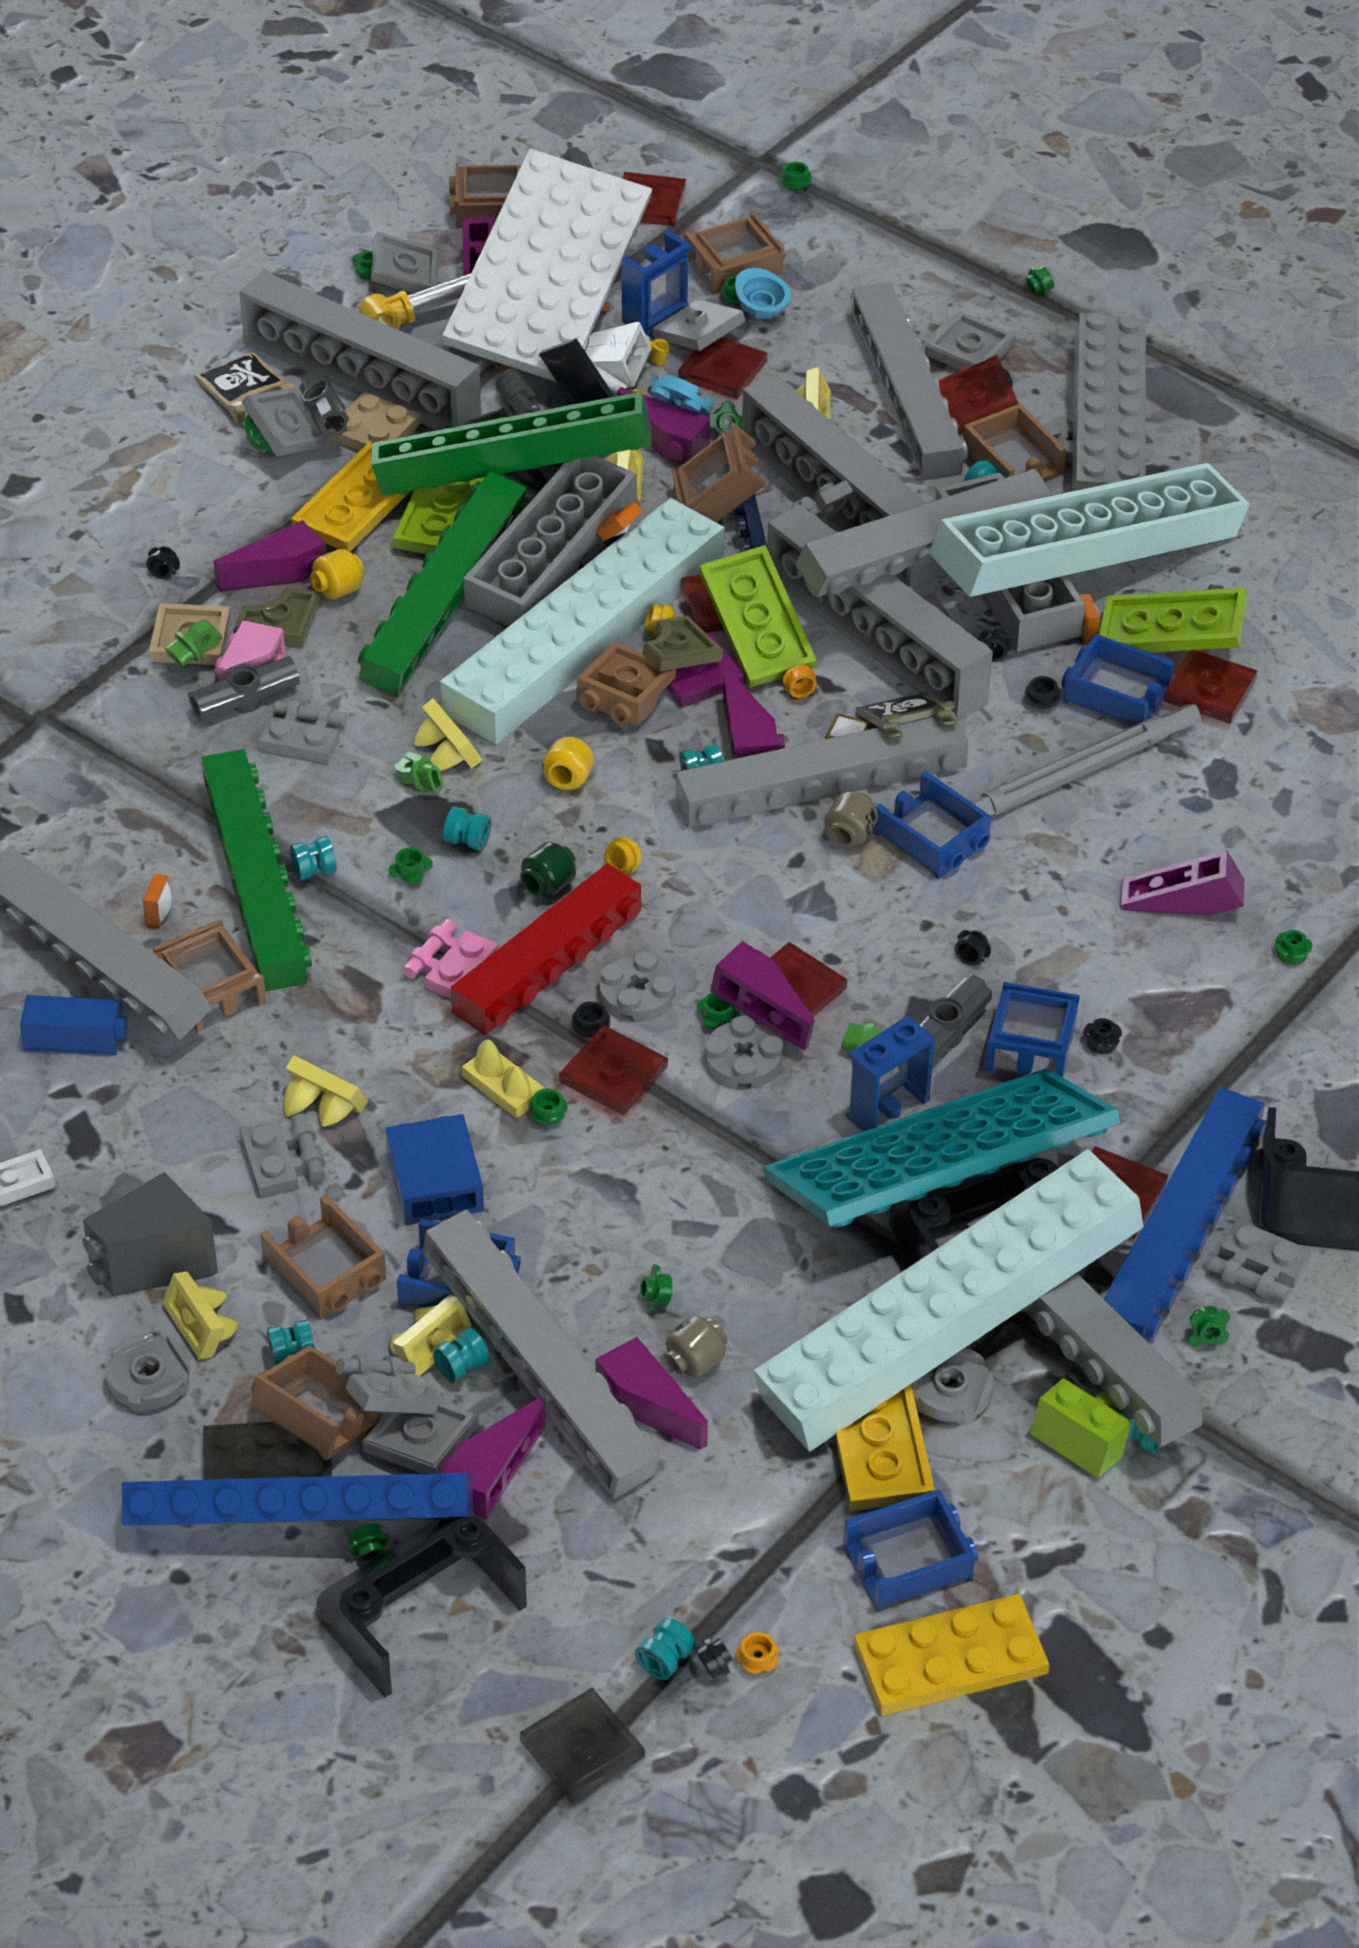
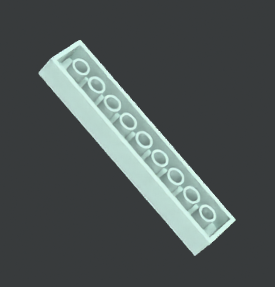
M1209 463L941 519L929 554L969 597L1236 537L1250 503Z
M669 498L440 681L441 708L451 719L497 745L574 682L615 641L621 643L645 623L652 604L660 606L664 603L668 605L701 578L699 565L724 558V527L678 501Z
M1089 1149L1085 1150L756 1368L754 1373L762 1400L809 1452L833 1437L836 1431L846 1428L1144 1228L1139 1197Z

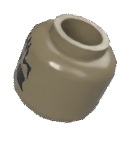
M851 791L842 793L836 798L827 812L824 821L829 837L836 844L845 847L859 846L869 838L878 822L876 806L871 798L863 793Z
M697 1315L689 1317L666 1336L665 1345L668 1352L665 1354L666 1362L677 1374L684 1372L694 1378L700 1377L724 1359L727 1336L714 1319L710 1317L703 1318Z

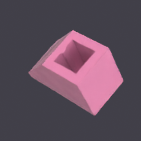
M243 620L236 634H231L224 656H220L217 659L215 677L219 678V681L227 679L228 671L237 665L245 664L257 668L284 658L285 643L283 629Z

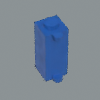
M26 995L20 1021L24 1050L117 1055L120 1039H126L128 1030L127 1016H122L123 1003L119 1002V1000Z

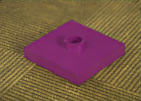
M711 632L707 633V635L723 649L722 661L676 669V678L666 687L681 708L723 693V672H731L742 685H745V675Z

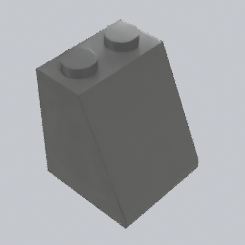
M165 1172L83 1219L85 1238L82 1239V1242L89 1257V1264L86 1265L88 1274L96 1285L100 1286L103 1284L113 1296L167 1286L170 1284L173 1273L188 1271L193 1280L211 1277L218 1273L212 1221Z

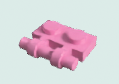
M446 919L440 926L433 927L427 934V941L422 947H416L410 953L408 963L402 970L411 979L415 978L419 972L426 974L425 988L451 999V986L499 949V944L468 930L459 939L452 937V934L457 930V926L452 920ZM438 950L446 953L440 960L433 958Z

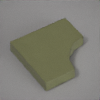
M286 587L281 596L269 603L258 606H243L233 632L236 634L243 620L282 628L285 646L303 648L321 603V593Z
M689 616L657 621L656 633L658 637L655 640L644 643L642 654L659 671L722 661L723 649Z

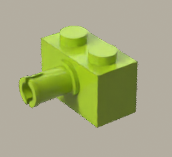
M1063 1378L1039 1398L1030 1435L1099 1479L1122 1458L1132 1421L1117 1412L1119 1409L1113 1404L1110 1396L1104 1390L1093 1397Z

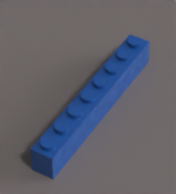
M1223 1087L1219 1088L1144 1224V1228H1142L1104 1297V1300L1146 1341L1148 1338L1151 1340L1156 1338L1162 1323L1160 1315L1163 1309L1170 1311L1178 1292V1288H1176L1178 1281L1185 1282L1193 1265V1259H1191L1193 1253L1200 1254L1208 1237L1207 1227L1209 1224L1214 1226L1217 1224L1223 1209L1222 1199L1224 1196L1229 1198L1232 1196L1238 1181L1236 1173L1239 1169L1245 1170L1253 1152L1251 1145L1253 1142L1260 1143L1263 1138L1266 1120L1262 1119L1264 1102Z
M470 1473L122 1482V1526L473 1517V1474Z

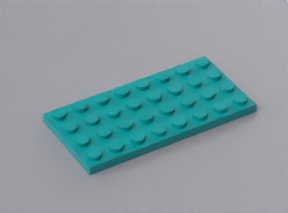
M1045 1068L763 1166L767 1182L828 1226L840 1227L850 1224L853 1218L860 1215L884 1212L890 1208L891 1204L903 1200L913 1201L921 1199L927 1195L928 1191L940 1187L950 1188L958 1186L963 1182V1179L973 1175L992 1174L999 1170V1166L1007 1163L1031 1160L1038 1152L1047 1149L1065 1148L1071 1144L1072 1140L1084 1136L1094 1137L1102 1135L1107 1131V1128L1120 1124V1119L1116 1107Z

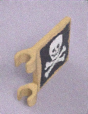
M254 352L195 375L196 381L229 411L238 426L243 425L247 410L242 404L247 395L295 387L294 383L285 382Z

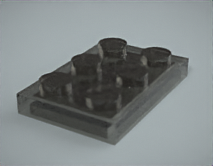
M274 1421L203 1426L204 1480L333 1476L332 1457L327 1461L324 1460L317 1449Z

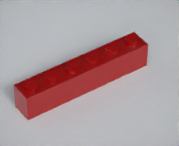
M605 864L451 986L452 1013L484 1035H487L495 1027L503 1025L510 1015L524 1004L527 1005L532 1002L540 991L550 983L557 982L565 971L575 963L583 961L591 950L601 942L608 941L616 930L638 916L642 908L641 884L611 864Z

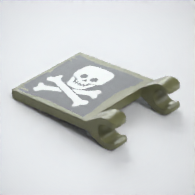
M923 692L856 707L857 715L880 727L888 740L902 737V732L899 731L897 725L900 723L935 716L941 727L957 724V720L954 719L952 709L955 708L953 701L942 703Z

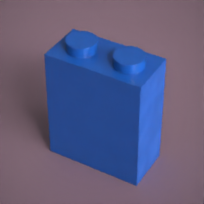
M464 1114L442 1116L431 1120L385 1127L387 1156L405 1225L419 1223L420 1219L433 1221L453 1217L466 1209L470 1214L484 1211L483 1184Z

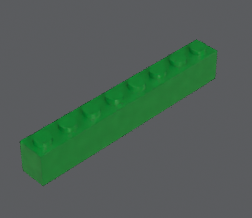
M642 392L374 442L371 466L382 496L404 494L408 491L436 488L450 483L468 482L485 477L489 471L498 475H504L509 472L537 469L541 466L562 462L569 463L578 459L594 456L600 457L620 451L638 450L642 447L651 446V421Z
M492 471L487 473L482 482L477 481L474 484L468 503L466 505L462 503L459 506L451 528L447 526L444 528L436 550L430 549L423 561L421 572L419 574L414 573L411 576L406 588V594L403 598L398 596L394 601L390 611L391 616L387 621L382 620L379 623L371 645L365 644L357 660V663L361 665L359 680L393 696H399L464 599L463 578L523 511L527 487Z
M245 749L202 756L204 785L255 969L264 976L265 991L307 984L306 968L312 967L311 954L308 944L301 945L300 940H304L300 917L293 918L292 915L296 913L293 891L286 892L285 887L289 886L285 864L278 865L277 861L281 860L280 847L277 838H270V835H274L270 813L263 814L262 811L266 809V800L263 788H256L255 784H259L255 762H248Z

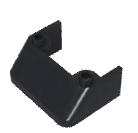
M577 338L542 350L539 353V356L557 381L548 391L547 401L550 409L615 397ZM503 407L470 419L466 424L469 425L510 416ZM564 463L541 466L537 469L519 470L506 474L542 489Z
M1268 1107L1261 1147L1258 1228L1299 1245L1359 1251V1171L1306 1166L1307 1154L1299 1143L1289 1139L1275 1138L1276 1108Z
M1033 1158L1025 1162L1013 1161L999 1166V1170L992 1174H976L963 1179V1182L958 1186L950 1188L940 1187L928 1191L927 1195L921 1199L913 1201L903 1200L892 1204L890 1207L889 1225L913 1265L939 1248L930 1232L998 1209L1057 1170L1058 1166L1045 1158Z
M460 1517L436 1520L331 1585L319 1595L317 1599L319 1622L384 1698L392 1694L389 1653L366 1627L381 1617L385 1606L461 1558H472L519 1611L527 1607L526 1567L481 1519Z

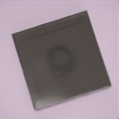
M593 1687L519 1732L520 1742L571 1803L579 1800L645 1758V1748Z

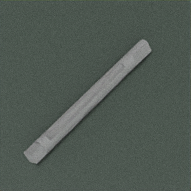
M1189 704L1162 716L1152 717L983 793L981 797L970 802L991 815V817H994L1168 738V735L1201 721L1200 712L1195 704Z

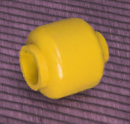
M337 549L319 556L314 561L310 581L315 591L320 592L327 599L335 600L354 593L360 588L365 575L364 567L357 555L352 554L346 549Z
M575 737L560 738L551 745L543 759V775L547 782L562 791L577 789L587 780L594 765L593 752L581 739Z

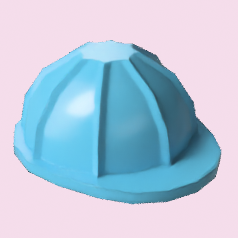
M755 267L747 268L736 276L735 290L741 303V308L755 319L771 320L790 303L791 291L789 286L772 272Z

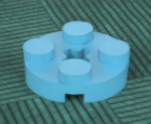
M658 374L653 376L647 389L648 393L655 399L705 416L710 415L714 406V400L708 394L704 400L697 395L699 390L697 386L675 376L664 374L662 380H659Z

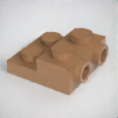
M615 641L577 678L576 701H579L580 705L587 711L592 712L597 709L609 714L617 724L624 725L630 723L638 727L656 709L657 696L676 678V669L659 671L642 652Z

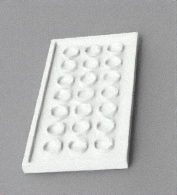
M530 148L442 335V344L557 382L539 356V353L542 350L577 338L581 346L584 347L622 264L621 259L626 255L651 198L652 188Z

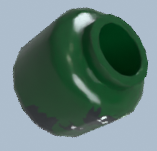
M544 842L528 854L521 863V881L526 889L534 895L552 897L570 884L576 876L574 854L568 847L555 842Z

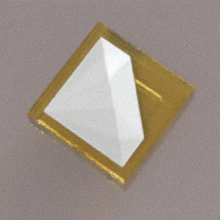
M837 713L825 739L870 730L871 722Z

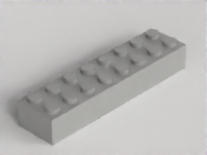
M265 271L261 272L239 291L245 345L306 372L310 370L315 372L323 371L330 383L359 396L363 392H367L421 413V423L435 430L467 425L466 423L470 419L481 416L480 365Z
M1100 313L1079 314L1074 347L1072 491L1146 476V319L1133 316H1110Z
M776 374L743 389L742 430L755 440L756 445L751 450L804 497H809L812 500L816 498L815 492L825 484L832 482L836 485L845 480L848 481L854 492L833 520L843 531L927 504L918 493L912 491L897 475L892 474L876 457L865 451L852 437L844 433L831 419L824 416L811 402L804 399L790 384H787ZM933 559L926 565L920 566L916 564L907 567L895 576L905 585L912 588L942 573L943 568Z
M800 504L768 522L767 549L786 591L916 692H923L942 703L953 701L955 708L952 709V712H954L958 721L988 704L993 651L985 643L980 642L964 630L960 624L955 623L943 614L935 605L930 604L911 587L890 574L877 577L866 585L859 583L847 587L843 592L836 595L829 593L816 597L795 564L805 543L838 532H835L815 514L810 513Z

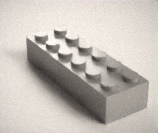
M597 456L564 463L463 578L465 607L509 627L579 571V561H581L582 557L590 554L604 542L597 534V529L614 512L631 502L637 503V474Z
M996 473L938 487L936 489V500L1004 479L1001 473ZM1067 575L981 594L1003 631L1011 639L1012 645L1017 652L1082 636L1085 603Z

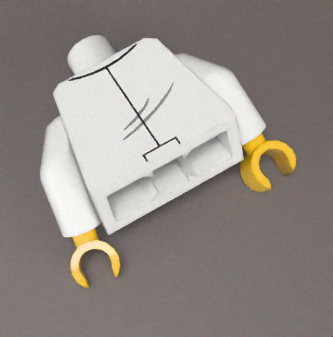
M635 322L592 333L589 335L583 349L616 397L620 387L625 389L634 387L648 355L649 360L653 364L665 365L669 345L664 339H655L653 342L649 341V337L645 335L640 322ZM640 389L631 390V391H634V392H642L643 395H646V393H645L643 390H640Z

